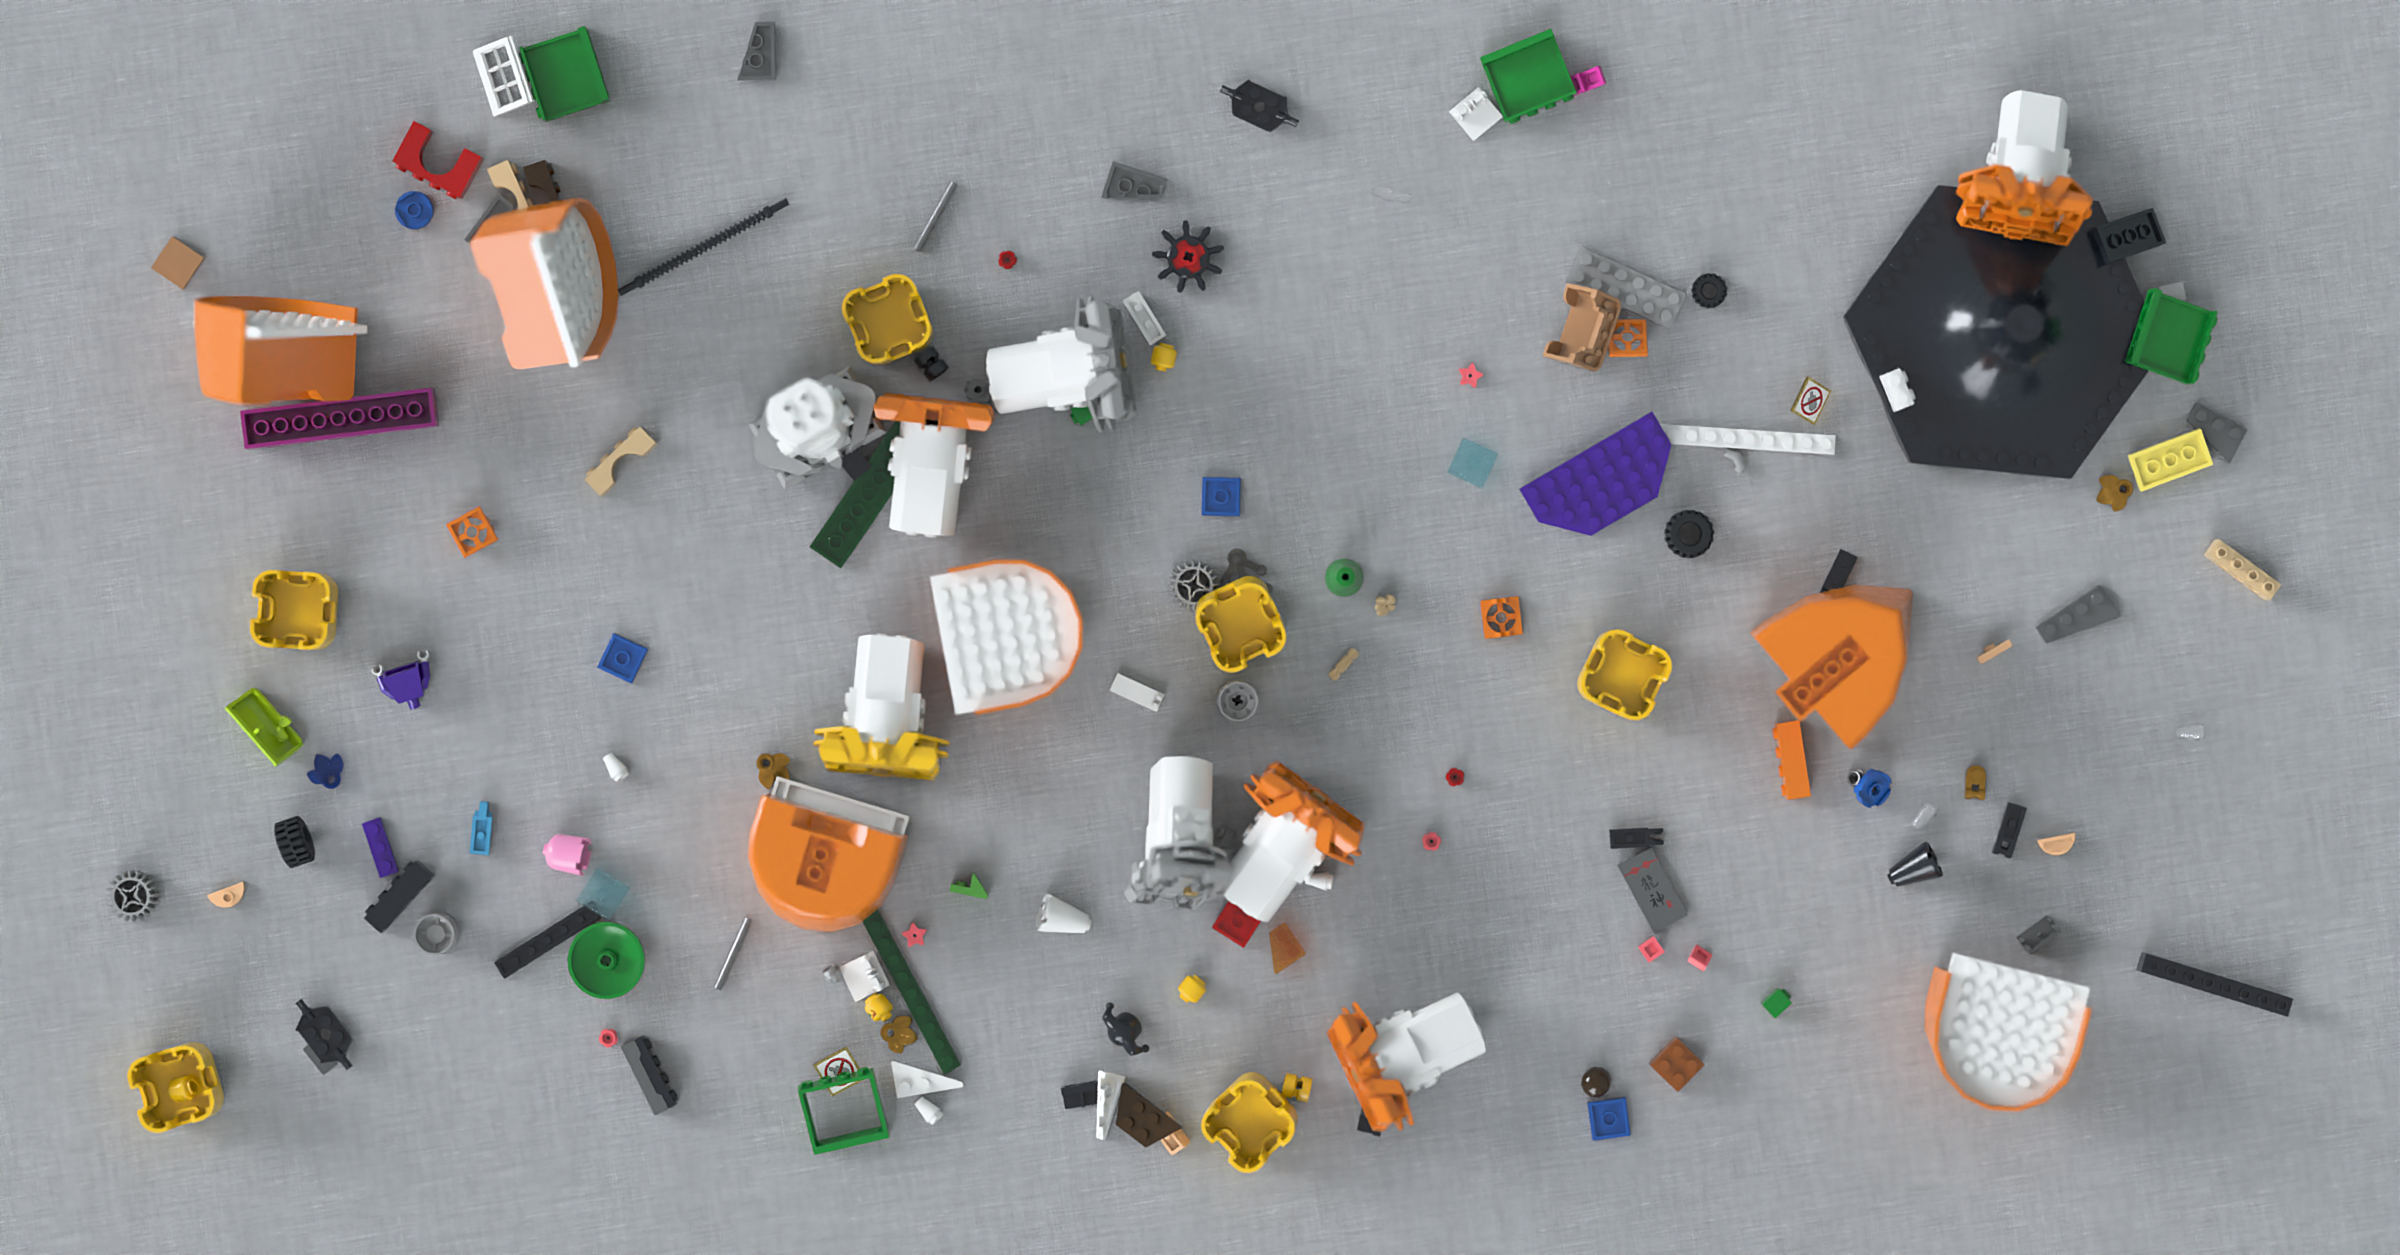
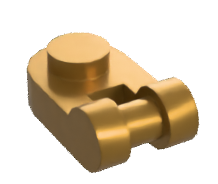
M1973 765L1967 769L1964 799L1978 798V800H1985L1986 772L1981 766ZM1972 784H1977L1978 790H1972Z

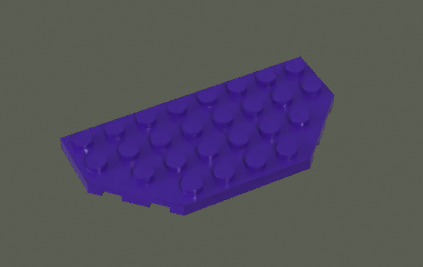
M1653 411L1524 485L1519 490L1538 522L1592 536L1658 497L1672 444Z

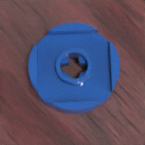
M1869 769L1854 787V793L1857 795L1858 801L1868 808H1872L1871 806L1882 805L1891 793L1889 788L1890 783L1892 784L1891 778L1880 770Z

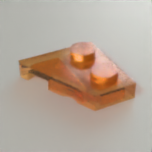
M1285 922L1269 932L1275 974L1306 955V952Z

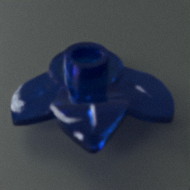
M316 754L314 759L315 770L307 773L309 780L314 784H323L328 789L338 787L341 782L340 773L344 768L341 756L335 754L329 759L324 755ZM329 776L335 778L333 783L328 781Z

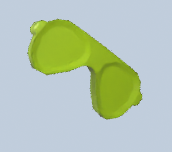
M286 715L280 718L279 727L277 728L278 742L289 739V735L284 728L290 725L292 720Z

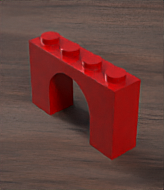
M413 121L392 162L397 164L395 168L404 173L407 170L412 172V177L421 182L424 179L429 181V186L438 191L440 188L446 190V195L455 200L457 197L463 199L484 158L464 148L451 171L442 175L429 173L423 164L422 156L433 131Z

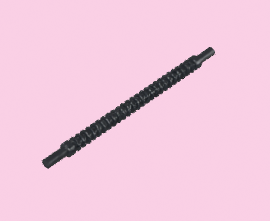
M787 198L770 207H764L763 211L758 210V214L753 213L754 216L751 217L749 215V218H744L743 222L739 221V224L734 223V227L729 226L730 229L728 230L725 228L724 232L720 231V234H715V237L710 236V240L705 239L706 242H700V245L696 244L695 248L691 247V250L686 249V253L681 252L680 256L672 257V260H667L666 264L662 263V266L657 265V268H652L651 272L648 270L647 274L643 273V276L635 277L634 281L618 289L620 295L622 296L637 287H644L646 282L649 284V281H654L655 277L659 278V275L664 276V272L669 273L668 270L671 269L673 271V268H678L679 264L683 265V262L688 263V259L693 260L694 256L697 258L698 254H703V251L707 252V249L712 250V246L717 247L718 243L726 242V239H731L733 235L736 237V233L741 234L742 230L750 229V226H755L757 222L760 224V220L765 221L766 217L768 219L771 218L773 213L790 205Z

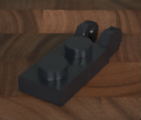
M1663 828L1609 829L1610 849L1664 845V840L1661 839L1649 841V833H1663Z

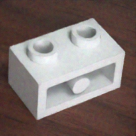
M1899 368L1879 376L1893 412L1914 404L1915 395L1912 389L1907 387L1906 382H1908L1905 371L1901 372Z

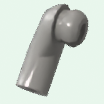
M1726 448L1723 457L1734 460L1736 465L1735 471L1740 474L1744 473L1745 469H1747V463L1743 454Z

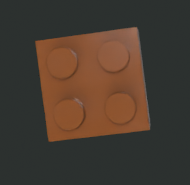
M1675 1036L1648 1063L1677 1092L1705 1065Z

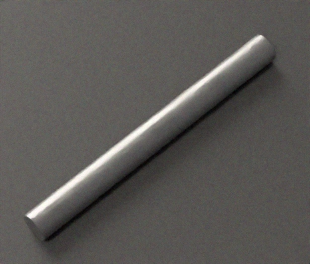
M952 181L949 183L914 246L916 250L921 251L957 187L956 183Z
M745 917L714 988L722 989L750 927L751 919Z

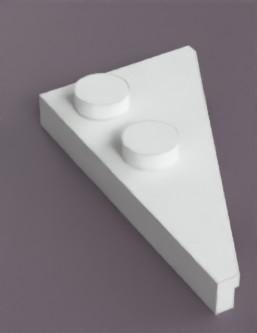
M891 1061L897 1098L964 1087L963 1082L941 1076L937 1073L905 1065L897 1061Z
M1099 1070L1096 1138L1106 1139L1121 1092V1086L1126 1076Z

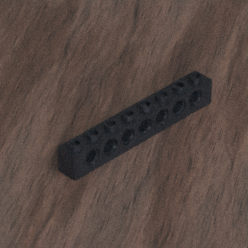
M2141 952L2136 968L2137 971L2286 1017L2289 1015L2293 998Z

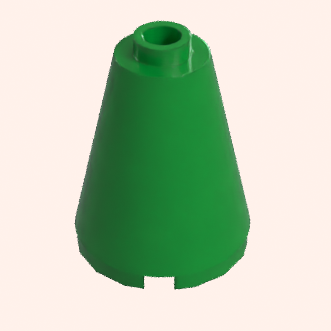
M1338 559L1327 568L1325 582L1333 594L1348 597L1355 594L1361 588L1363 572L1360 566L1353 560ZM1344 573L1349 575L1347 581L1342 579Z

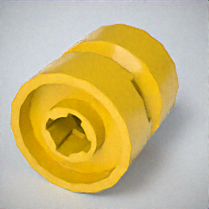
M1286 1072L1281 1094L1285 1098L1292 1099L1296 1097L1297 1101L1307 1103L1313 1078L1304 1076L1298 1078L1296 1074Z

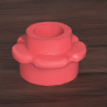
M1435 832L1425 834L1422 838L1423 847L1426 850H1437L1439 844H1441L1440 836H1437Z
M613 1029L602 1030L601 1036H599L600 1043L608 1048L612 1047L613 1044L615 1045L618 1042L616 1031Z

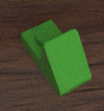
M973 872L970 887L967 886V882L957 880L956 883H951L950 892L988 899L989 894L975 872Z

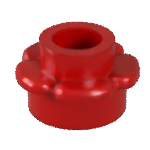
M1010 250L1007 252L1003 251L999 254L998 263L1005 269H1011L1013 265H1016L1017 258L1014 252Z
M1451 768L1446 773L1445 778L1450 786H1460L1464 782L1462 770Z

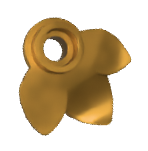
M2114 475L2100 477L2098 480L2103 489L2099 491L2096 501L2101 504H2111L2114 512L2122 510L2127 504V498L2133 492L2132 484L2125 479L2119 480ZM2122 485L2126 487L2124 493L2120 491V486Z
M764 753L757 758L756 765L760 770L758 779L766 789L771 788L777 776L789 780V772L785 767L790 762L789 757L782 753L774 755ZM765 759L770 762L767 767L763 765V760Z
M898 1016L892 1023H886L882 1026L880 1030L881 1038L888 1042L891 1051L902 1054L904 1045H910L917 1041L916 1033L909 1028L912 1022L911 1017ZM892 1029L893 1035L888 1036V1030Z

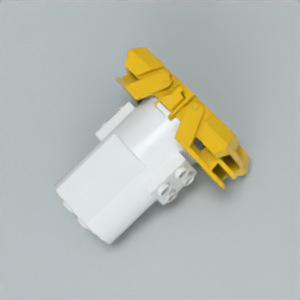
M876 634L858 638L854 688L850 687L849 693L846 692L845 704L848 710L847 712L844 711L843 723L846 727L814 730L816 735L824 737V740L814 741L813 746L819 747L820 757L827 771L879 777L936 779L940 773L938 759L949 757L948 752L939 750V747L949 746L950 741L920 734L924 731V721L921 718V714H925L926 710L925 699H922L920 693L924 643L901 635L893 637L886 634Z

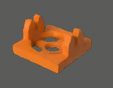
M1646 319L1617 320L1607 349L1609 357L1648 356ZM1624 326L1621 334H1614L1616 329ZM1630 326L1636 328L1641 334H1635L1630 330ZM1630 333L1633 335V339L1625 341L1622 335ZM1635 340H1640L1641 344L1639 347L1631 350V344ZM1614 341L1624 343L1625 350L1618 348Z
M481 506L446 524L464 558L499 540L494 532V526L491 525L490 519L485 515ZM468 518H477L483 523L476 526L471 524ZM463 522L466 528L464 533L460 535L458 528ZM471 526L477 529V535L473 538L467 535V529ZM487 528L486 538L481 543L479 539L480 531ZM471 539L476 546H467L463 540Z
M1518 596L1480 601L1484 639L1523 634ZM1503 603L1511 606L1515 613L1508 614L1504 611ZM1497 604V612H1495L1494 616H1487L1489 609ZM1503 612L1506 614L1507 619L1504 623L1496 621L1497 613ZM1515 619L1513 627L1506 631L1505 624L1508 620ZM1494 621L1498 624L1500 632L1493 630L1488 622Z

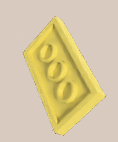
M2200 428L2127 455L2139 491L2141 492L2213 465Z

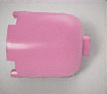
M557 834L550 839L548 844H545L543 855H546V862L550 868L583 876L582 870L588 868L591 851H588V845L591 844V840L584 837Z

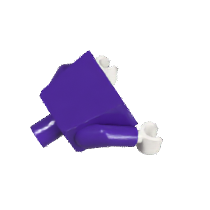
M426 650L427 656L425 658L420 657V651L417 653L421 661L420 664L419 661H415L385 671V667L379 664V673L373 667L371 671L374 675L378 676L377 682L381 692L390 699L396 700L398 704L407 702L411 710L420 707L421 704L418 698L424 695V690L428 688L431 677L429 662H427L430 658L429 652Z

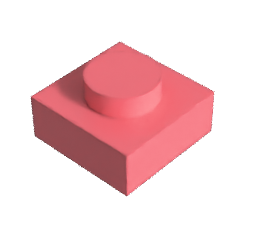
M1654 936L1638 946L1648 963L1665 952Z
M1696 944L1687 961L1704 971L1712 954Z

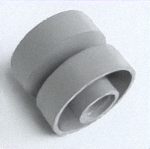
M433 913L423 917L418 921L414 929V941L417 947L430 955H438L449 951L456 945L459 938L457 922L445 913Z

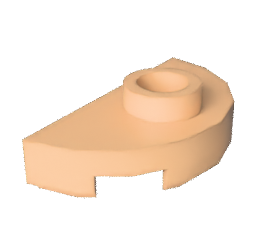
M2009 639L1997 645L1992 643L1983 648L1985 652L1976 658L1982 664L2012 647V643Z
M2075 833L2038 839L2037 842L2044 852L2050 855H2062L2067 853L2073 846Z
M241 882L207 896L216 906L223 908L231 907L240 902L245 891V884Z

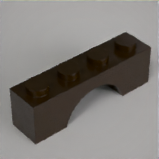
M542 160L523 167L531 187L545 190L551 202L562 201L558 194L561 192L560 186L557 181L554 182L552 176L555 172L551 163L548 164L546 160Z

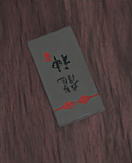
M1652 847L1617 865L1653 933L1688 915Z

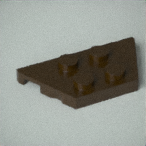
M1126 1083L1122 1084L1116 1125L1137 1142L1147 1148L1182 1129L1183 1126Z

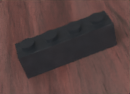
M419 860L410 861L404 867V874L401 877L399 875L396 876L390 883L393 886L388 891L385 889L378 896L379 901L377 904H371L365 911L367 915L364 919L380 934L387 930L435 876Z

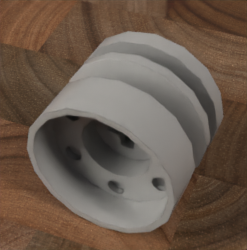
M1243 680L1228 681L1220 687L1217 693L1219 710L1226 718L1232 721L1242 722L1248 720L1255 714L1258 708L1259 699L1256 691L1249 683ZM1239 695V698L1242 701L1238 702L1237 705H1234L1235 702L1232 700V698H1236V696Z

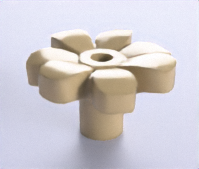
M1387 594L1385 598L1378 596L1375 599V602L1378 603L1375 605L1376 614L1381 617L1387 615L1389 610L1393 611L1396 598L1391 594Z

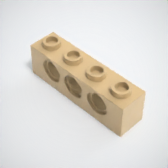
M2220 539L2214 540L2204 553L2206 558L2265 601L2271 600L2281 586L2280 583Z

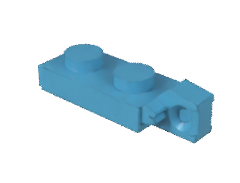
M481 801L479 811H475L473 815L470 854L490 855L493 812H489V802Z

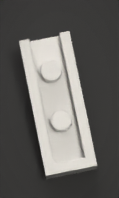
M1139 291L1123 300V303L1149 345L1166 336Z
M1117 673L1110 691L1156 712L1165 695Z

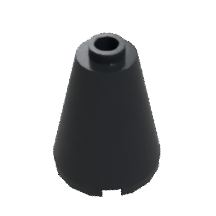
M1927 841L1889 869L1890 873L1887 874L1892 885L1895 884L1897 887L1940 878L1944 875L1941 866H1938V859Z

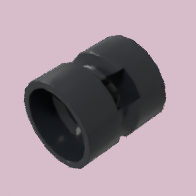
M933 346L913 360L919 369H924L923 374L929 382L935 380L949 369L945 361L938 358L939 353ZM931 360L933 363L929 366L928 362Z

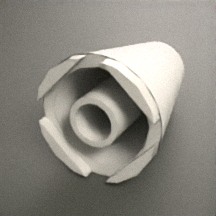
M1047 893L1044 896L1042 902H1045V905L1039 908L1037 915V931L1085 933L1086 930L1090 929L1091 919H1089L1088 914Z

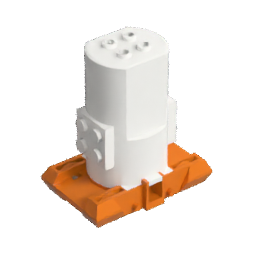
M885 392L878 398L873 407L877 418L901 421L899 435L891 440L890 446L893 458L889 459L888 471H891V476H895L889 528L906 532L907 535L925 534V537L931 538L955 535L960 485L969 477L970 467H967L966 463L971 458L972 448L968 447L969 443L965 442L967 429L986 431L996 418L992 405L977 402L971 403Z

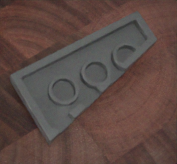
M2098 585L2035 628L2044 642L2050 643L2119 618L2121 615L2101 585Z

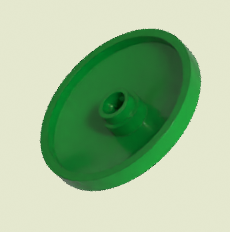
M600 922L586 927L575 937L568 952V970L574 983L584 993L599 999H613L626 994L637 985L644 972L645 953L639 938L629 928L614 922Z

